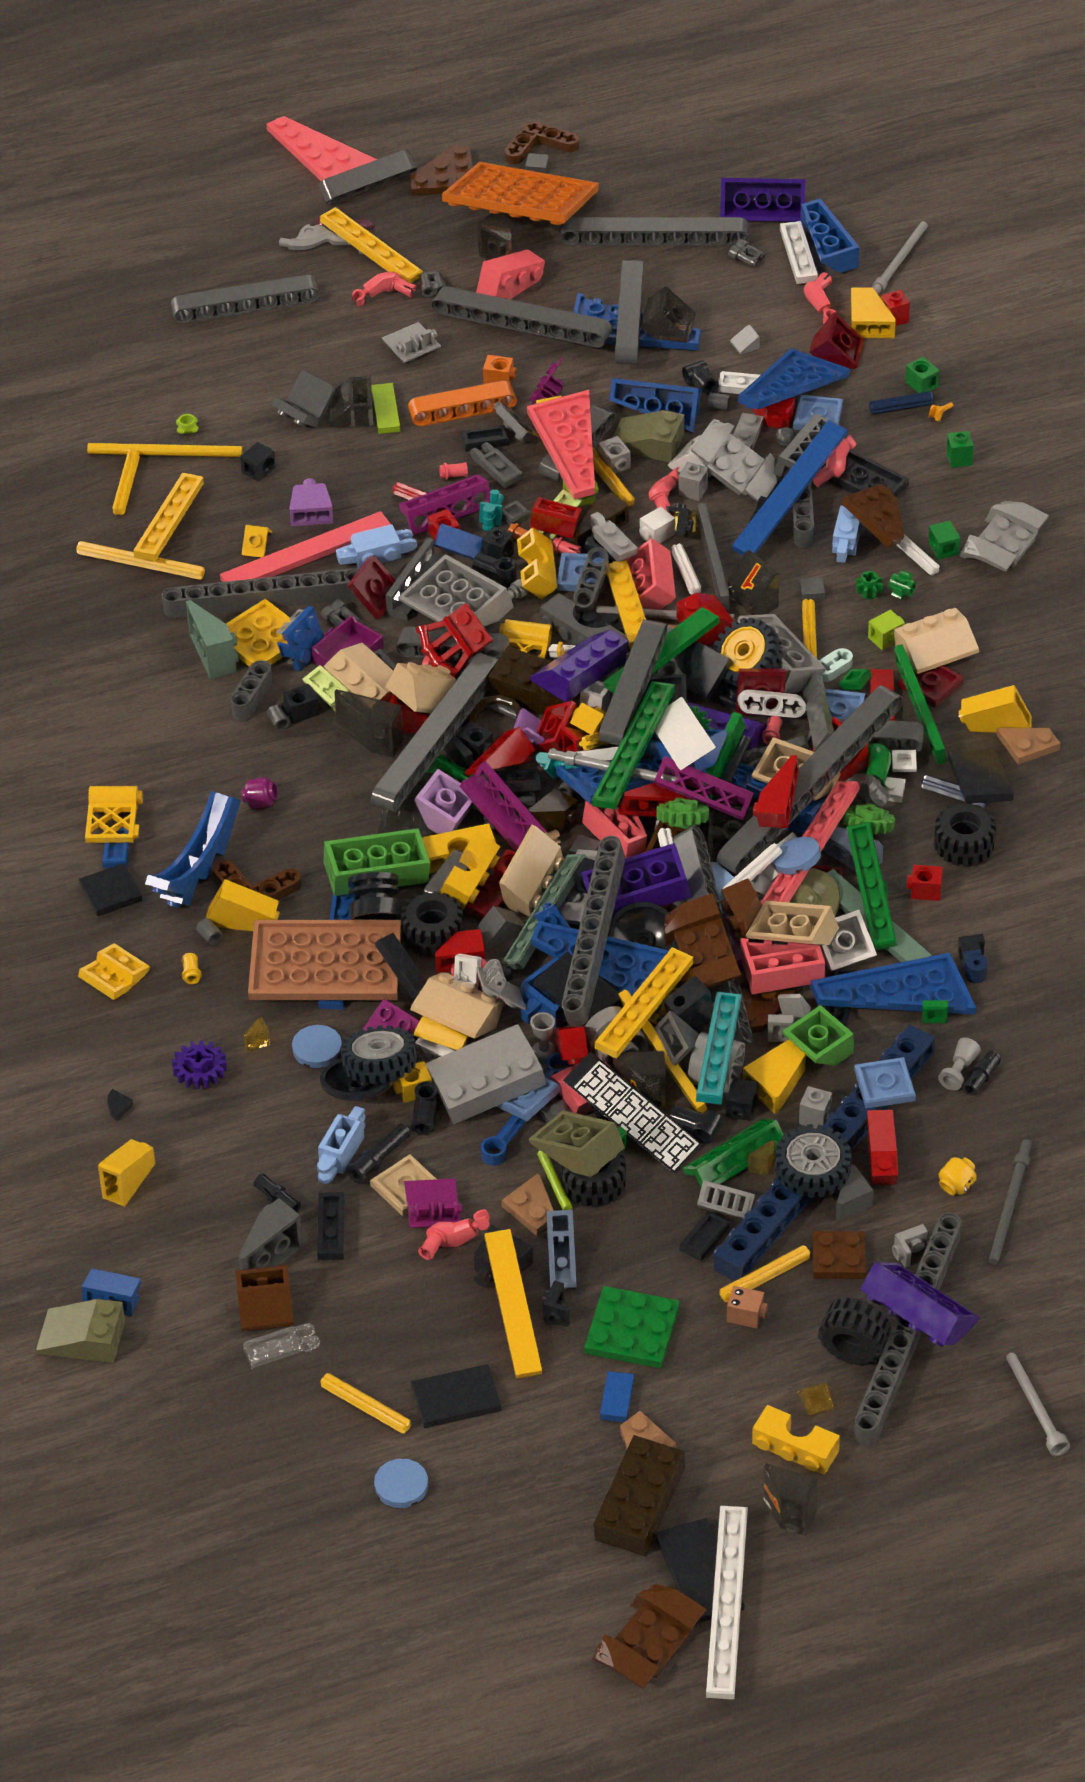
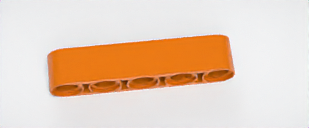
M499 381L416 397L410 400L408 409L415 425L426 426L496 412L494 409L496 402L503 403L512 409L517 404V398L510 382Z

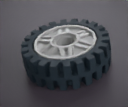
M378 1025L377 1029H373L372 1026L367 1027V1031L360 1029L358 1034H350V1038L347 1037L341 1045L342 1063L345 1073L355 1081L360 1079L362 1083H366L368 1080H370V1084H376L379 1080L381 1083H386V1079H389L391 1082L395 1081L396 1077L402 1078L405 1076V1073L409 1074L417 1063V1052L413 1035L409 1034L407 1030L402 1031L400 1027L393 1029V1026L387 1025L386 1028H383V1025Z
M807 1124V1129L805 1130L803 1126H798L796 1132L791 1129L788 1131V1135L784 1134L781 1137V1142L778 1141L776 1147L775 1172L777 1173V1178L781 1180V1184L784 1187L788 1186L790 1192L794 1193L797 1189L799 1196H804V1193L807 1192L810 1198H814V1193H818L819 1197H824L825 1191L831 1195L834 1193L835 1188L840 1190L843 1183L846 1184L848 1176H850L852 1161L850 1145H848V1141L842 1138V1134L838 1131L833 1134V1129L830 1127L824 1131L823 1125H818L817 1129H813V1124Z

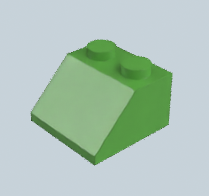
M821 1005L782 1031L786 1038L818 1064L836 1066L854 1053V1034Z

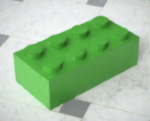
M419 828L324 841L323 862L334 896L349 894L348 891L351 888L348 887V878L367 872L394 873L398 875L399 884L396 885L397 887L429 883L430 861Z

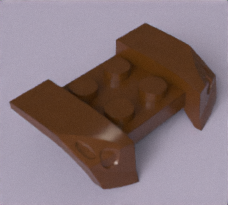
M713 893L682 903L665 916V946L670 945L676 939L679 951L694 957L693 965L680 979L679 987L695 975L707 988L741 977Z
M654 1584L648 1590H643L636 1595L634 1602L630 1606L637 1608V1612L615 1639L605 1634L592 1657V1660L614 1670L641 1689H644L653 1677L657 1678L688 1640L693 1627L706 1612L704 1607L677 1589L660 1584Z

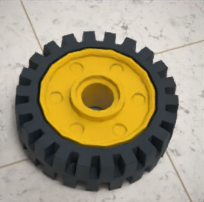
M742 618L740 623L737 621L732 622L733 627H725V635L723 633L718 635L721 641H715L714 646L717 648L713 649L714 651L733 661L723 678L736 687L738 685L739 668L778 669L779 665L776 661L782 660V656L779 653L783 652L779 636L770 626L759 619L748 618L747 620Z

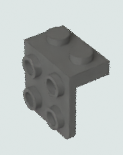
M303 370L300 372L288 399L284 400L275 397L271 405L278 408L277 412L287 418L290 416L295 418L293 422L302 427H305L306 424L318 427L334 395L335 388Z

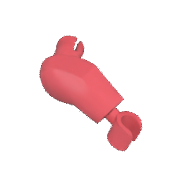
M380 273L363 285L364 290H354L352 301L357 299L356 305L360 307L364 305L366 295L372 298L383 291L392 292L395 290L411 298L414 295L411 292H415L417 286L401 279L399 273Z
M825 272L821 273L814 282H807L803 289L806 299L819 313H824L823 324L832 313H836L835 310L830 309L831 304L823 291L832 283L831 276L824 280L828 275Z
M851 435L842 440L826 461V466L821 468L812 481L817 487L833 476L839 478L845 471L846 456L856 446V442Z
M680 467L675 468L651 487L649 499L655 503L657 508L662 507L666 511V507L671 506L667 497L669 492L679 483L677 470Z
M487 1210L477 1211L473 1216L475 1221L468 1218L455 1223L437 1222L427 1229V1239L418 1250L420 1256L426 1260L433 1259L440 1246L449 1248L459 1247L477 1236L478 1229H488L490 1217Z

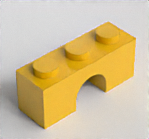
M531 528L517 539L518 554L529 564L520 571L523 588L542 600L557 588L553 545L551 539L535 528Z
M490 824L422 837L430 861L429 874L436 873L455 849L464 852L475 832L496 843Z
M475 832L459 860L470 871H464L454 866L439 894L446 893L449 894V898L454 897L456 902L460 903L463 910L468 901L473 904L479 893V890L476 889L477 886H484L490 875L487 873L488 868L494 869L500 858L496 855L500 846Z
M767 1405L752 1428V1444L761 1450L775 1453L787 1461L803 1465L810 1471H817L825 1475L839 1452L840 1435L815 1425L812 1432L807 1436H793L790 1434L791 1415Z

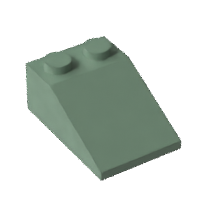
M191 600L186 601L189 634L209 678L214 679L236 673V663L239 662L236 649H234V646H237L234 632L230 633L224 622Z

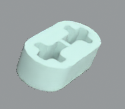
M844 648L837 649L819 660L826 668L822 674L823 682L832 681L852 667L853 654L850 650Z

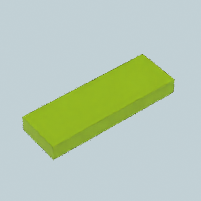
M393 383L371 385L378 434L400 432Z

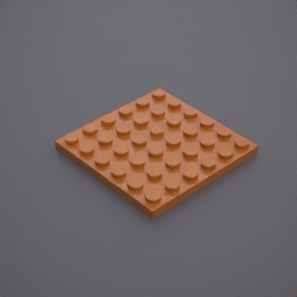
M478 162L443 192L442 201L449 202L450 206L465 205L469 206V209L481 210L482 208L494 214L504 212L509 213L511 217L526 216L530 217V220L542 221L543 219L550 221L551 224L561 225L598 192L599 183Z

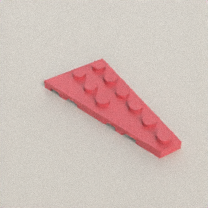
M285 116L266 124L267 131L320 181L377 160Z
M589 390L527 406V414L573 499L595 494Z

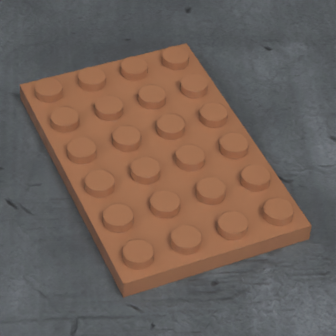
M254 920L248 987L249 1000H397L398 978L374 943L378 939L392 933L395 934L401 943V920Z

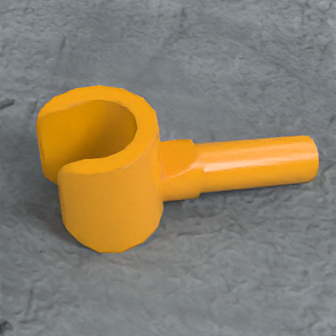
M950 402L944 406L932 405L928 417H934L936 421H941L943 412L952 408L953 403Z

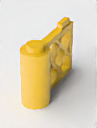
M506 619L505 623L500 624L499 633L509 639V646L517 647L518 650L526 653L532 649L541 650V654L538 657L546 659L547 650L550 647L552 638V625Z
M90 786L85 842L122 843L134 842V838H139V825H135L138 805L143 804V791L138 790V786ZM94 812L106 813L100 819L96 818L93 814ZM121 812H131L124 819L118 816ZM111 819L117 822L112 827H108L105 824ZM99 827L104 830L101 834H91ZM124 827L129 833L118 834L116 831Z

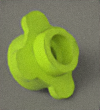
M192 414L181 415L176 420L178 425L177 432L179 434L197 432L199 430V427L196 426L198 419Z

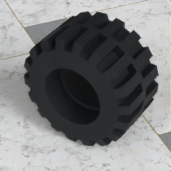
M957 803L956 806H947V810L943 809L940 815H937L935 822L934 847L937 850V854L940 857H944V861H951L953 865L957 866L958 864H963V866L972 864L974 866L978 865L979 861L982 863L986 861V858L992 855L995 845L996 823L994 822L993 815H989L990 812L987 809L982 810V806H973L972 803H967V805Z
M433 891V893L423 892V895L417 894L414 896V899H409L402 908L403 940L406 941L408 948L412 947V951L416 953L421 952V955L431 954V956H435V953L456 932L463 931L461 905L456 902L454 897L449 898V894H439V891Z
M620 1151L613 1160L606 1163L599 1170L601 1171L600 1173L591 1177L573 1173L562 1165V1185L567 1196H572V1201L576 1203L580 1201L583 1206L592 1204V1207H598V1204L603 1206L609 1204L608 1201L610 1200L614 1202L617 1199V1195H621L624 1192V1187L626 1186V1159H624L623 1151Z
M843 1297L842 1300L836 1299L834 1303L830 1304L819 1328L818 1338L821 1341V1345L827 1349L828 1353L834 1355L835 1358L849 1364L871 1365L872 1362L878 1361V1358L881 1356L891 1332V1323L886 1318V1315L879 1311V1308L875 1305H871L864 1300L861 1301L858 1298L850 1299Z

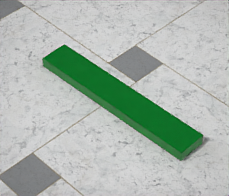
M701 607L667 633L653 673L719 623V616ZM624 667L604 681V687L612 693L615 692Z
M903 644L897 645L894 648L895 662L920 724L925 728L924 734L935 761L938 765L946 763L945 747Z
M732 713L725 728L727 736L715 765L707 768L705 773L722 779L746 727L740 713ZM707 793L709 799H713V795Z
M866 822L847 826L846 829L875 950L897 946L871 824Z

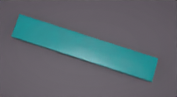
M716 993L696 1093V1102L722 1104L741 1006V994Z

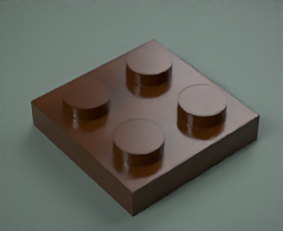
M813 1231V1279L866 1278L865 1231Z

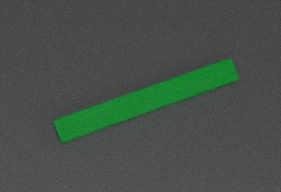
M651 682L592 798V806L616 809L675 692L674 684Z

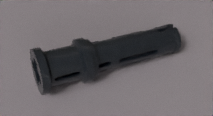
M400 1123L374 1148L361 1153L359 1160L347 1166L346 1170L349 1177L358 1184L365 1182L366 1176L372 1171L378 1170L381 1161L410 1137L411 1132L406 1125L402 1128L403 1124Z

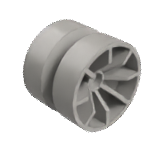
M612 1006L596 1013L586 1023L584 1030L587 1049L600 1060L610 1065L611 1069L617 1074H620L634 1067L643 1058L648 1049L649 1042L645 1034L639 1030L617 1059L595 1049V1041L622 1009L621 1007Z
M701 1032L698 1036L689 1059L688 1079L693 1085L697 1086L708 1033ZM736 1040L733 1042L724 1089L725 1093H729L733 1078H740L745 1057L744 1042Z

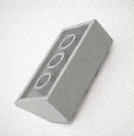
M775 614L739 616L738 623H740L742 618L747 620L748 618L759 619L770 626L779 636L783 652L779 653L782 656V660L776 662L779 665L778 669H786L787 671L785 693L800 692L815 671L821 675L825 672L826 668Z

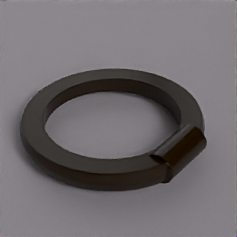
M501 694L490 696L478 702L470 713L469 722L471 721L476 724L479 713L484 708L493 704H501L512 708L516 713V720L522 708L516 702V699ZM498 736V737H493V743H494L500 736Z

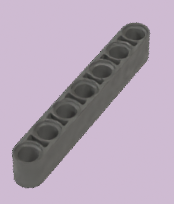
M622 260L615 364L637 365L644 260Z
M301 275L178 295L171 300V308L175 321L185 324L309 304L317 301L320 293L313 276Z
M646 619L642 621L602 722L599 741L620 745L640 706L665 642L668 627L666 623Z

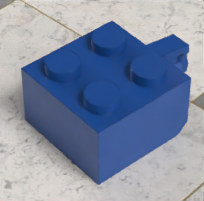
M557 956L527 977L521 985V995L526 1005L525 1010L521 1009V1019L528 1025L530 1024L531 1017L540 1012L549 1013L555 1018L554 1028H558L567 1021L563 1008L533 985L534 980L559 959Z

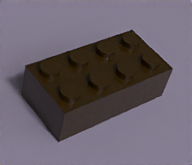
M507 646L488 676L487 696L501 694L516 699L521 708L544 715L547 707L565 703L530 680L531 675L552 662ZM581 693L569 700L575 702L577 708L580 704Z
M633 1435L594 1521L596 1541L645 1557L647 1556L655 1538V1532L659 1529L685 1470V1454L683 1450Z

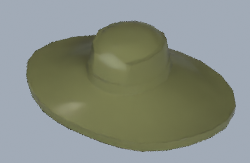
M810 868L789 903L831 906L834 916H836L840 904V890L835 880L826 872Z

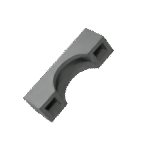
M560 593L540 607L541 623L552 625L554 633L575 646L592 635L608 630H613L627 639L624 633L611 625L601 628H590L576 621V603Z

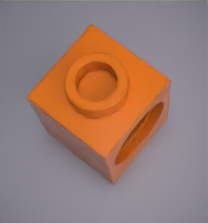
M487 355L483 367V384L499 381L511 383L512 380L515 381L517 368L513 366V358Z

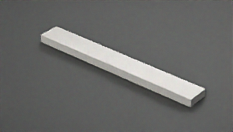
M720 1506L706 1698H735L748 1507Z

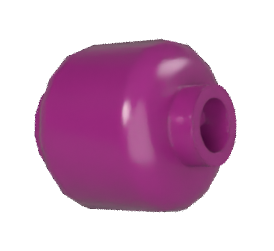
M268 777L249 779L245 784V788L241 790L242 800L254 810L269 808L278 799L277 785Z

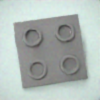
M419 322L382 337V340L403 363L441 348V345L435 340L437 337L435 329L426 330Z
M489 960L483 969L478 966L476 967L482 990L491 997L498 996L512 1008L526 1009L519 987L506 981L499 960Z

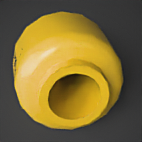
M965 1157L963 1159L951 1158L939 1171V1185L952 1196L955 1194L963 1195L977 1180V1175L974 1171L975 1165Z

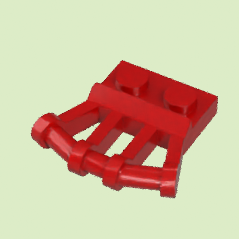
M464 603L450 615L444 617L442 621L415 628L416 633L420 636L423 648L421 651L424 656L429 657L431 666L438 667L440 665L449 669L450 675L456 680L469 659L494 641L468 603ZM447 627L448 631L434 642H430L428 632ZM454 637L457 644L443 655L438 656L435 650ZM463 650L464 654L455 668L445 663Z

